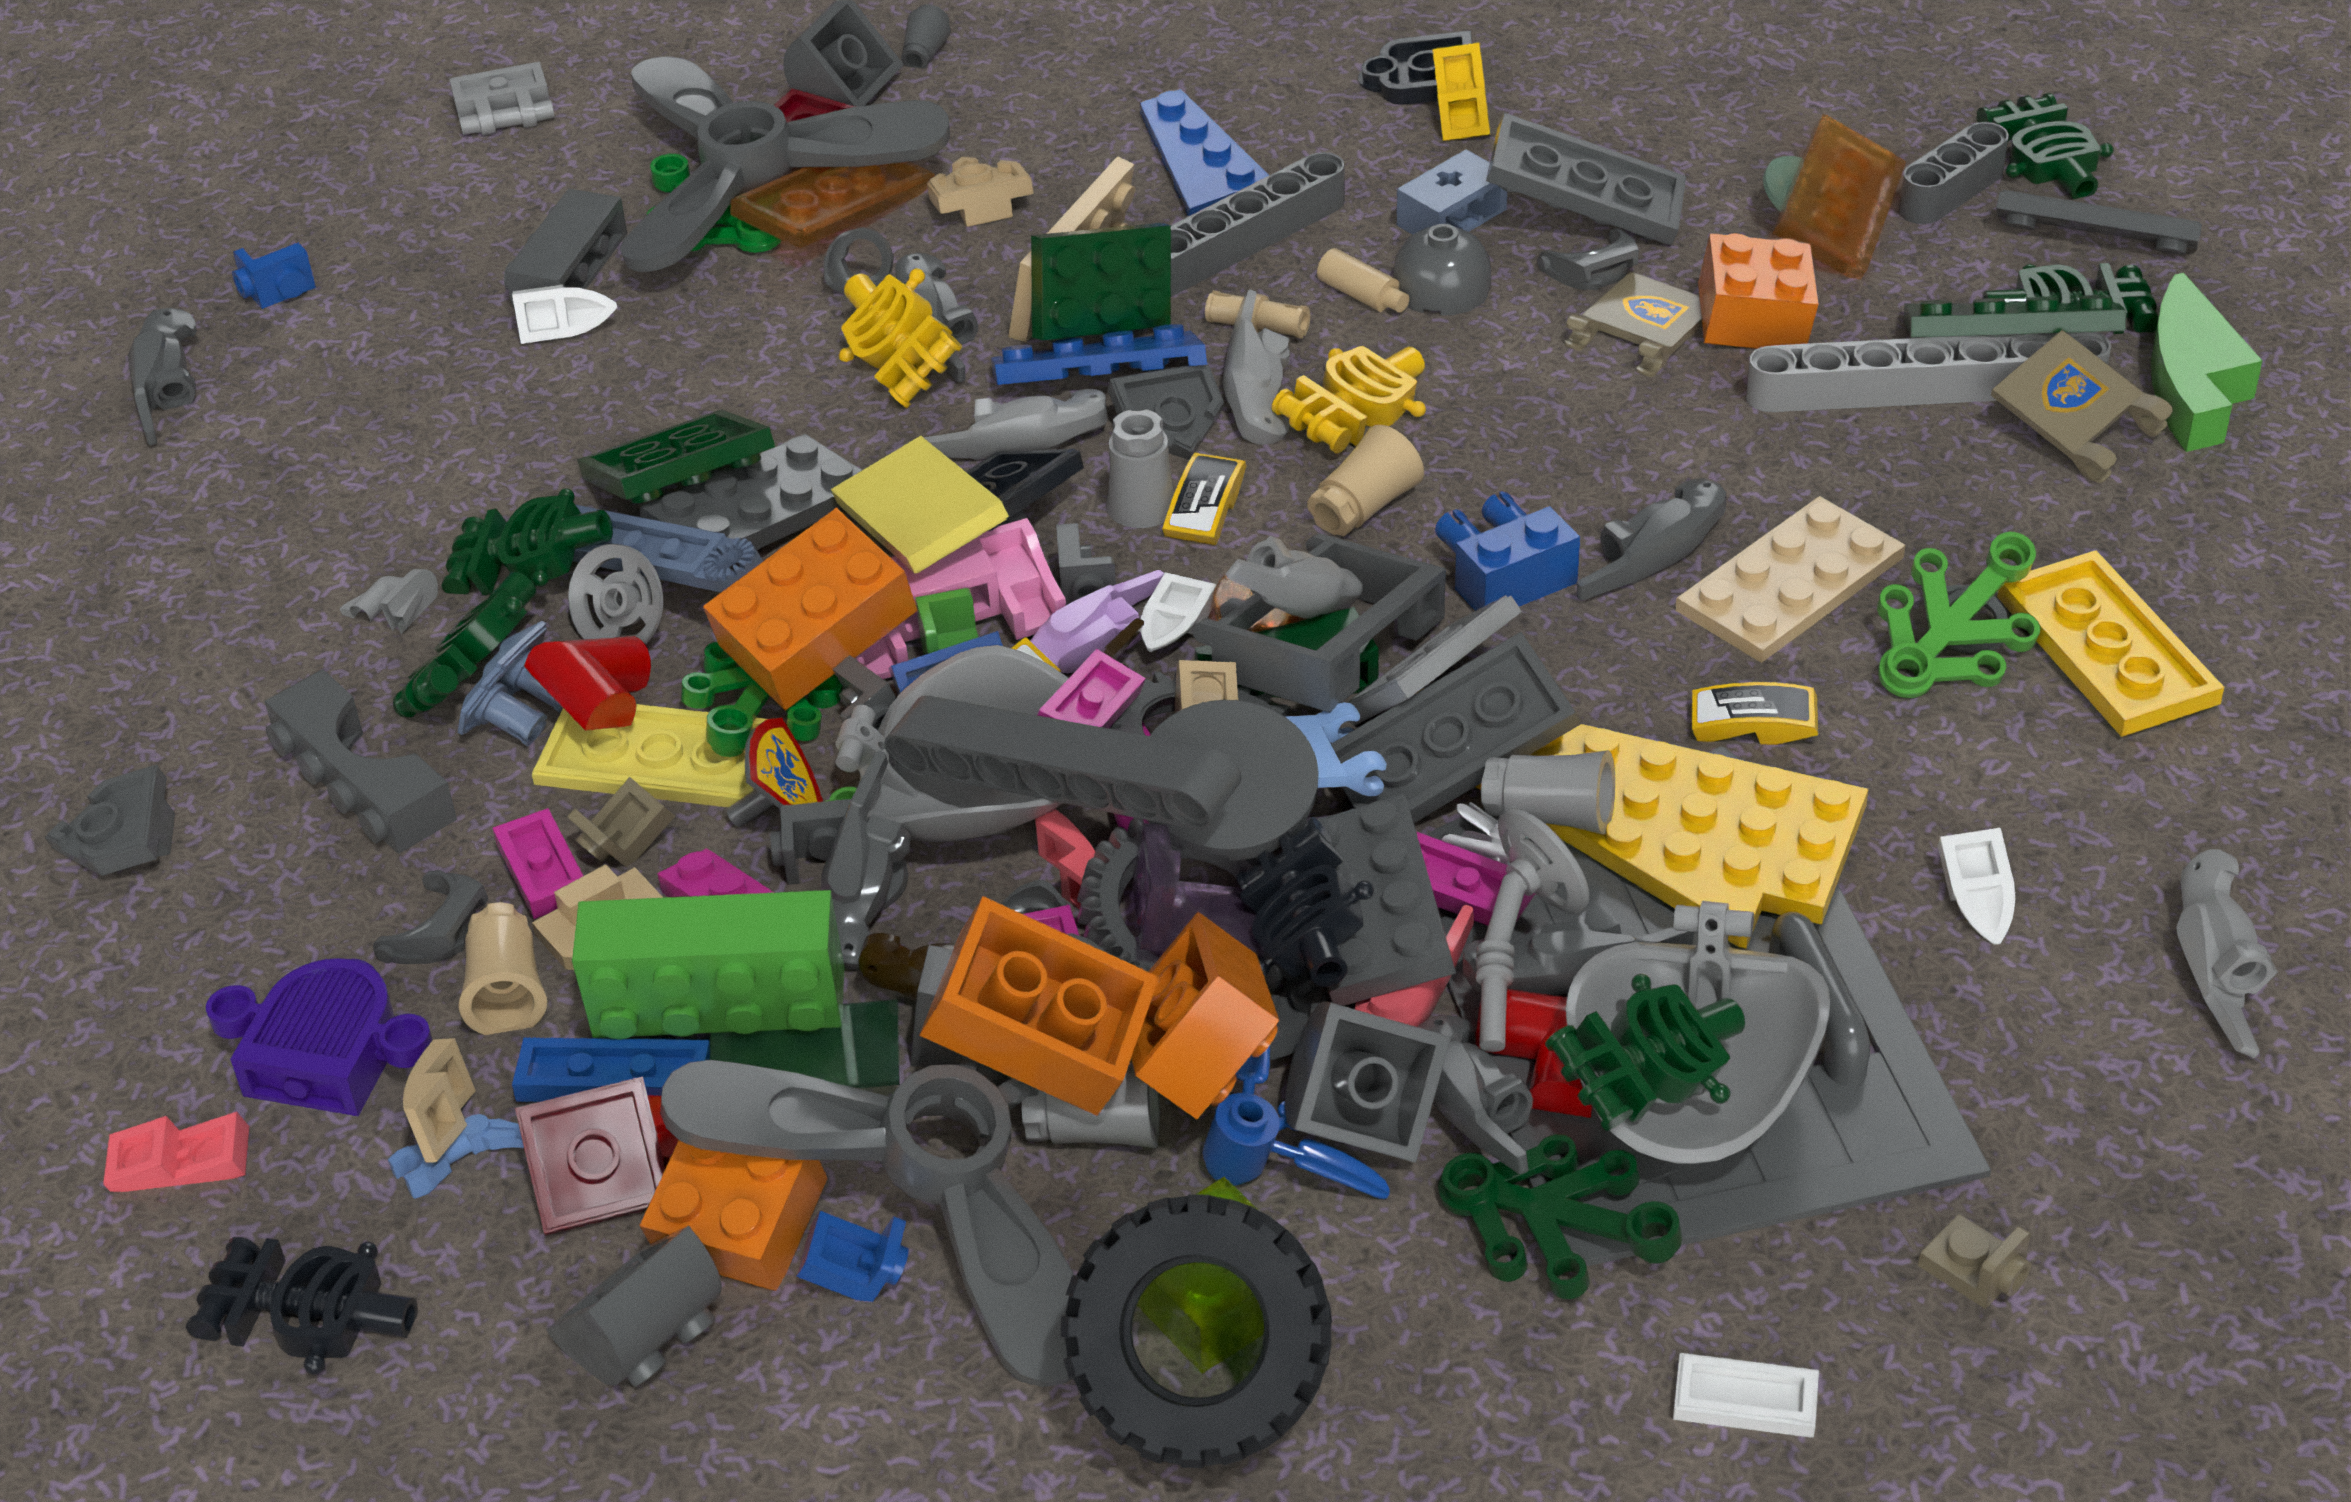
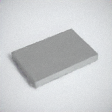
M1505 595L1441 630L1346 702L1354 705L1360 714L1359 721L1347 722L1355 726L1416 694L1519 615L1522 611L1513 597Z

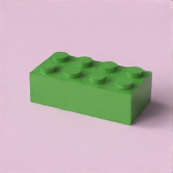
M831 890L578 902L572 964L593 1038L627 1039L632 1036L653 1035L684 1037L698 1033L736 1032L749 1034L766 1030L798 1029L813 1031L819 1028L842 1027L845 967Z

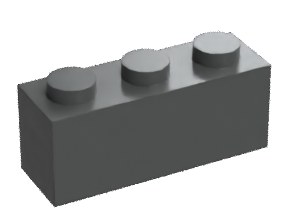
M568 188L558 203L550 209L548 216L538 229L529 236L527 243L513 261L508 263L505 269L504 285L509 290L512 308H514L513 291L562 284L563 287L588 288L628 234L621 197Z

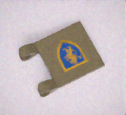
M1629 272L1582 315L1572 314L1567 319L1566 327L1573 331L1570 337L1565 340V346L1581 351L1595 337L1598 330L1639 344L1638 354L1644 356L1641 364L1637 366L1636 372L1653 377L1666 364L1669 357L1702 326L1699 295L1637 273Z
M2064 330L2056 334L1996 385L1990 394L2072 459L2081 474L2096 483H2103L2110 478L2112 473L2110 468L2115 465L2116 455L2107 447L2092 443V441L2127 411L2144 433L2149 436H2157L2166 429L2168 424L2166 419L2171 416L2173 411L2172 406L2166 400L2142 392Z

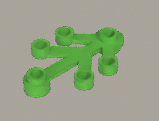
M2005 532L1998 535L1992 541L1987 554L1986 564L1988 567L1951 607L1945 582V573L1948 567L1946 556L1934 548L1922 549L1915 555L1911 567V576L1915 582L1922 586L1929 631L1915 643L1909 617L1914 597L1912 592L1905 586L1893 584L1885 587L1877 603L1879 616L1888 623L1891 649L1884 653L1878 667L1879 679L1889 692L1903 698H1916L1927 693L1934 682L1971 680L1975 684L1984 687L1995 686L2002 681L2006 671V662L1995 651L1982 650L1976 653L1974 657H1937L1948 645L2004 643L2009 649L2016 652H2026L2034 647L2040 633V625L2030 614L2016 613L2008 619L1972 620L2005 583L2020 581L2029 574L2036 557V549L2032 541L2025 535L2017 532ZM2001 559H2010L2017 564V566L2005 564L2001 561ZM1931 563L1938 568V571H1925L1920 564ZM1896 599L1901 601L1904 607L1895 609L1890 607L1886 601ZM2017 627L2023 628L2029 632L2030 636L2019 637L2014 634L2012 629ZM1983 664L1989 665L1995 669L1996 673L1992 675L1985 674L1979 670L1978 666ZM1909 669L1916 677L1904 676L1898 670Z

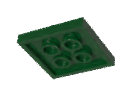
M720 409L577 459L584 480L621 498L631 499L632 503H642L660 497L663 494L662 487L680 481L681 485L688 486L706 481L712 477L711 470L730 464L731 468H741L754 464L761 460L760 453L775 448V443L770 427Z

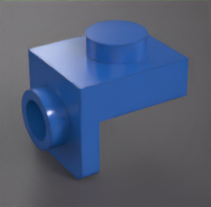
M299 242L254 260L243 248L233 251L237 269L232 271L235 286L244 299L251 296L262 309L283 300L295 298L306 291L316 288L307 251Z
M819 1211L810 1226L797 1277L858 1301L873 1302L885 1283L895 1285L904 1270L909 1254V1248L901 1245L906 1221L893 1216L883 1232L879 1234Z

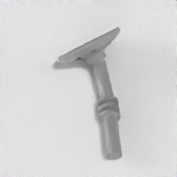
M622 544L599 546L588 552L580 560L573 572L568 593L569 610L572 621L583 639L620 637L622 627L634 625L641 618L646 625L636 637L641 639L644 644L653 637L662 617L663 591L655 568L641 552ZM621 558L623 571L614 572L604 580L594 574L608 560ZM588 594L593 595L596 615L604 625L601 629L598 628L591 616Z
M1518 808L1508 809L1498 819L1499 837L1510 864L1506 867L1507 874L1502 879L1484 942L1478 944L1476 949L1478 958L1476 960L1477 971L1475 979L1482 986L1480 1048L1489 1052H1498L1505 1048L1507 987L1514 981L1513 957L1515 950L1510 944L1523 896H1530L1535 893L1546 903L1569 914L1581 912L1587 907L1590 900L1586 878L1567 846L1544 822L1531 813ZM1508 835H1509V838H1510L1512 847H1510V845H1509ZM1557 882L1565 884L1567 901L1554 893L1558 888Z

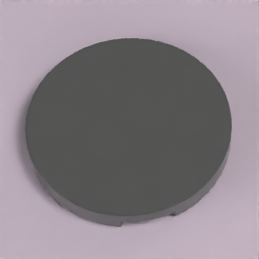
M1214 700L1195 704L1176 712L1164 720L1151 733L1150 736L1219 750L1236 764L1242 777L1234 793L1209 827L1204 830H1194L1147 820L1153 829L1171 845L1182 851L1187 847L1206 854L1228 856L1229 861L1245 860L1258 857L1265 850L1272 852L1281 847L1279 839L1286 833L1294 836L1307 823V817L1313 808L1318 791V763L1313 748L1306 736L1294 723L1280 713L1265 706L1246 701Z

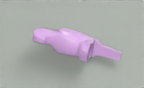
M1156 570L1113 586L1108 585L1073 601L1053 613L1030 641L1061 670V673H1074L1096 649L1101 651L1135 618H1139L1138 612L1132 605L1151 596L1164 573L1161 570ZM1141 631L1125 650L1132 648L1141 640Z

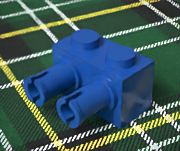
M1501 491L1499 492V498L1505 505L1493 494L1486 500L1481 511L1482 517L1495 528L1481 533L1467 519V516L1457 509L1453 510V516L1458 520L1459 524L1451 517L1449 512L1445 513L1436 524V535L1456 554L1455 590L1475 611L1505 595L1507 597L1511 595L1517 605L1522 606L1577 584L1580 536L1550 506L1527 515L1507 492Z

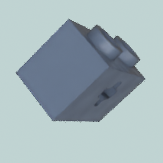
M1465 149L1397 188V226L1412 235L1424 228L1437 224H1449L1469 232L1507 210V191L1501 189L1496 184L1486 181L1490 162Z

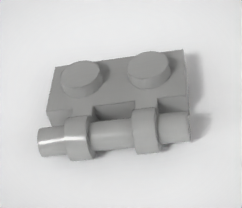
M540 61L449 78L463 135L481 132L482 136L496 134V129L523 124V128L537 126V121L555 118Z

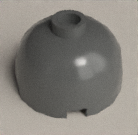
M1437 224L1424 228L1407 238L1396 254L1393 278L1399 281V290L1409 295L1407 307L1421 313H1424V309L1440 311V315H1456L1471 311L1483 304L1487 299L1488 292L1491 289L1490 256L1480 240L1473 234L1449 224Z

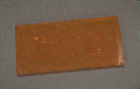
M1823 114L1814 126L1772 233L1781 239L1786 238L1800 243H1810L1812 257L1848 278L1861 280L1869 267L1906 161L1830 116Z
M910 161L860 167H804L731 199V215L801 249L921 195L928 190L927 182L935 177V174Z

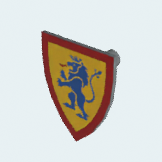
M783 718L766 719L751 730L745 744L746 783L753 787V791L727 808V815L731 822L737 827H742L773 805L780 808V806L823 802L814 773L800 745Z

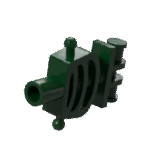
M2045 93L2042 97L2036 99L2029 95L2021 96L2018 98L2016 105L2007 99L2000 101L1997 107L1990 109L1981 107L1977 110V123H1995L2004 127L2009 133L2008 141L2012 140L2009 157L2010 164L2005 169V173L2009 178H2017L2021 174L2033 184L2057 180L2073 199L2094 195L2098 188V180L2091 172L2097 171L2099 156L2108 158L2114 152V148L2110 143H2103L2099 146L2088 127L2080 123L2066 121L2068 107L2064 103L2057 104L2052 93Z
M2099 263L2095 283L2097 290L2093 291L2087 279L2070 266L2055 264L2036 267L2033 264H2027L2023 269L2019 270L2016 289L1984 291L1982 299H2005V303H2026V299L2030 297H2057L2058 303H2080V296L2110 295L2112 296V303H2120L2126 309V318L2133 317L2132 326L2137 333L2155 331L2159 317L2155 312L2156 302L2151 294L2149 283L2143 279L2141 269L2132 264L2121 267L2114 277L2109 263ZM2112 331L2113 334H2124V331Z
M568 488L560 490L557 496L533 498L523 503L507 522L497 508L487 510L484 520L478 517H468L464 519L461 526L463 533L458 535L452 544L453 553L448 556L446 562V569L449 574L443 578L441 587L447 594L468 595L471 588L469 583L471 579L482 595L492 594L502 563L510 573L520 572L527 576L535 586L543 587L550 579L568 573L577 548L610 541L613 536L611 519L607 512L602 509L582 514L573 502L575 499L574 492Z
M511 572L487 599L471 609L435 647L434 650L438 654L419 666L408 676L410 680L403 687V690L399 691L393 698V708L396 713L403 718L413 717L416 713L427 712L442 702L456 689L460 682L471 676L477 669L475 665L494 650L527 613L524 607L537 592L533 582L520 572Z
M1639 973L1631 980V987L1636 993L1631 995L1613 1019L1611 1031L1598 1012L1595 1011L1586 1015L1577 1029L1573 1025H1568L1556 1031L1546 1040L1545 1046L1549 1051L1554 1050L1563 1063L1564 1067L1561 1070V1074L1567 1082L1581 1078L1585 1087L1578 1093L1577 1097L1584 1106H1593L1602 1119L1601 1126L1605 1131L1619 1126L1628 1118L1631 1122L1641 1119L1657 1098L1667 1103H1682L1705 1088L1710 1093L1712 1101L1717 1104L1726 1103L1731 1095L1730 1089L1727 1085L1719 1083L1715 1077L1730 1060V1055L1720 1042L1742 1033L1745 1028V1016L1739 1004L1731 998H1723L1700 1009H1696L1679 985L1672 984L1651 988L1650 977Z

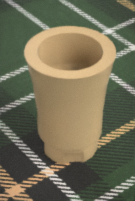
M1386 425L1372 426L1356 448L1337 469L1320 483L1318 490L1307 501L1308 510L1313 515L1315 524L1333 535H1341L1343 537L1350 533L1354 527H1361L1377 511L1399 495L1422 482L1424 466L1421 457L1412 443L1397 430Z
M503 902L489 903L482 911L472 914L468 923V932L465 938V976L459 1000V1012L463 1021L471 1029L483 1035L534 1027L542 1019L547 1008V997L538 975L534 956L533 935L528 927L527 917L518 913L512 904Z

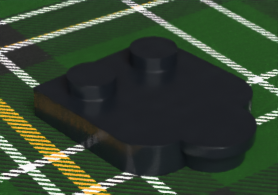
M1471 30L1392 40L1381 48L1379 56L1371 57L1362 64V71L1358 75V82L1361 87L1368 91L1382 93L1383 98L1392 104L1405 105L1438 101L1433 49L1472 44Z

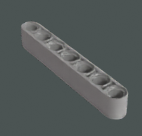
M2099 332L2067 333L2108 364L2111 342L2106 336ZM2058 333L1947 336L1760 347L1750 355L1746 400L1749 405L1764 412L1997 401L1990 395L1992 389Z

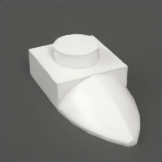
M563 284L513 291L512 293L521 344L572 337L585 333L600 325L617 308L616 302L605 295L577 287H563Z
M1165 572L1145 605L1141 619L1144 621L1141 636L1147 650L1152 652L1175 642L1186 633L1193 634V626L1201 619L1208 618L1217 602V585Z
M2001 828L1940 837L1938 850L1950 900H1956L1960 911L1969 924L1982 937L1993 945L2001 944L2012 922L2015 907L2014 880Z

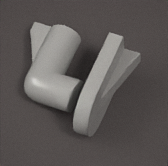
M413 569L404 578L383 576L365 593L345 603L340 608V612L342 615L354 618L363 609L371 622L383 611L391 630L393 631L398 626L402 634L436 599L438 594L437 579L433 572L427 569Z

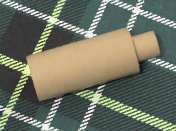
M1337 248L1328 250L1319 262L1317 277L1320 281L1379 312L1389 307L1400 313L1408 306L1409 295L1399 290V281Z

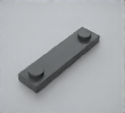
M2008 190L2000 191L1996 207L1997 216L2006 218L2005 225L2009 227L2035 230L2036 223L2120 236L2156 242L2155 250L2185 255L2187 248L2198 249L2202 224L2199 221Z

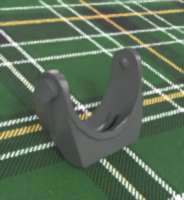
M1615 228L1610 230V245L1577 253H1560L1547 249L1540 252L1537 263L1542 272L1569 287L1582 290H1598L1601 287L1617 283L1626 276L1630 267L1638 265L1639 250L1632 237L1627 235L1625 231Z
M441 870L428 871L423 876V884L427 890L448 895L443 905L429 919L409 931L392 936L378 937L373 944L375 956L384 963L429 964L446 960L462 952L471 915L476 914L475 909L486 904L489 899L483 884L461 874L445 873Z

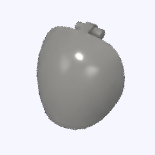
M1000 645L976 647L958 653L926 671L907 686L888 707L878 731L872 726L875 718L874 710L866 705L855 706L851 717L843 721L836 740V748L839 750L835 761L836 765L846 772H853L858 769L861 782L875 752H885L888 765L866 820L874 814L901 823L903 827L911 832V840L951 842L1004 833L1048 814L1064 803L908 771L891 758L884 745L885 738L921 696H934L1038 715L1039 709L1068 680V677L1049 664L1029 654Z
M1702 901L1700 907L1676 905L1674 930L1698 932V945L1632 942L1616 945L1594 955L1582 966L1572 981L1567 997L1566 1017L1567 1026L1573 1025L1575 1029L1578 1028L1586 1015L1597 1011L1611 1031L1613 1019L1631 995L1636 993L1631 987V980L1639 973L1650 977L1651 988L1672 984L1679 985L1696 1009H1700L1723 998H1731L1739 1004L1744 1013L1745 1028L1743 1032L1720 1042L1730 1055V1060L1715 1078L1719 1083L1729 1087L1731 1092L1729 1100L1726 1103L1717 1104L1712 1101L1710 1093L1705 1088L1682 1103H1667L1657 1098L1641 1119L1631 1122L1628 1118L1622 1124L1610 1130L1616 1137L1640 1153L1673 1163L1718 1161L1737 1153L1762 1136L1783 1113L1801 1088L1812 1068L1829 1018V988L1824 977L1810 964L1792 956L1740 950L1730 947L1728 935L1752 937L1754 912L1729 910L1728 903ZM1581 1080L1582 1087L1584 1088V1087H1585V1084H1584L1583 1081Z

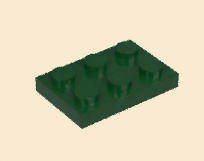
M1152 223L1031 235L1032 338L1044 341L1171 325V225Z

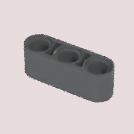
M1991 122L1974 123L1908 165L1904 169L1899 206L1901 217L1915 224L1934 223L1998 181L2003 176L2009 137L2007 130L2001 125Z

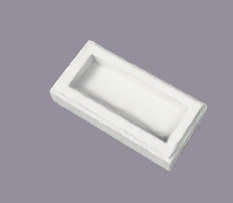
M1680 1353L1673 1420L1814 1438L1819 1370Z

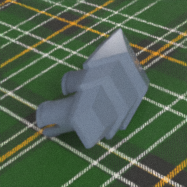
M540 621L501 642L499 652L485 665L482 678L464 699L457 733L463 735L477 725H485L490 722L529 747L543 732L547 716L512 697L515 692L521 689L561 713L563 707L524 667L527 656L533 647L543 643L544 635L547 631L545 622Z

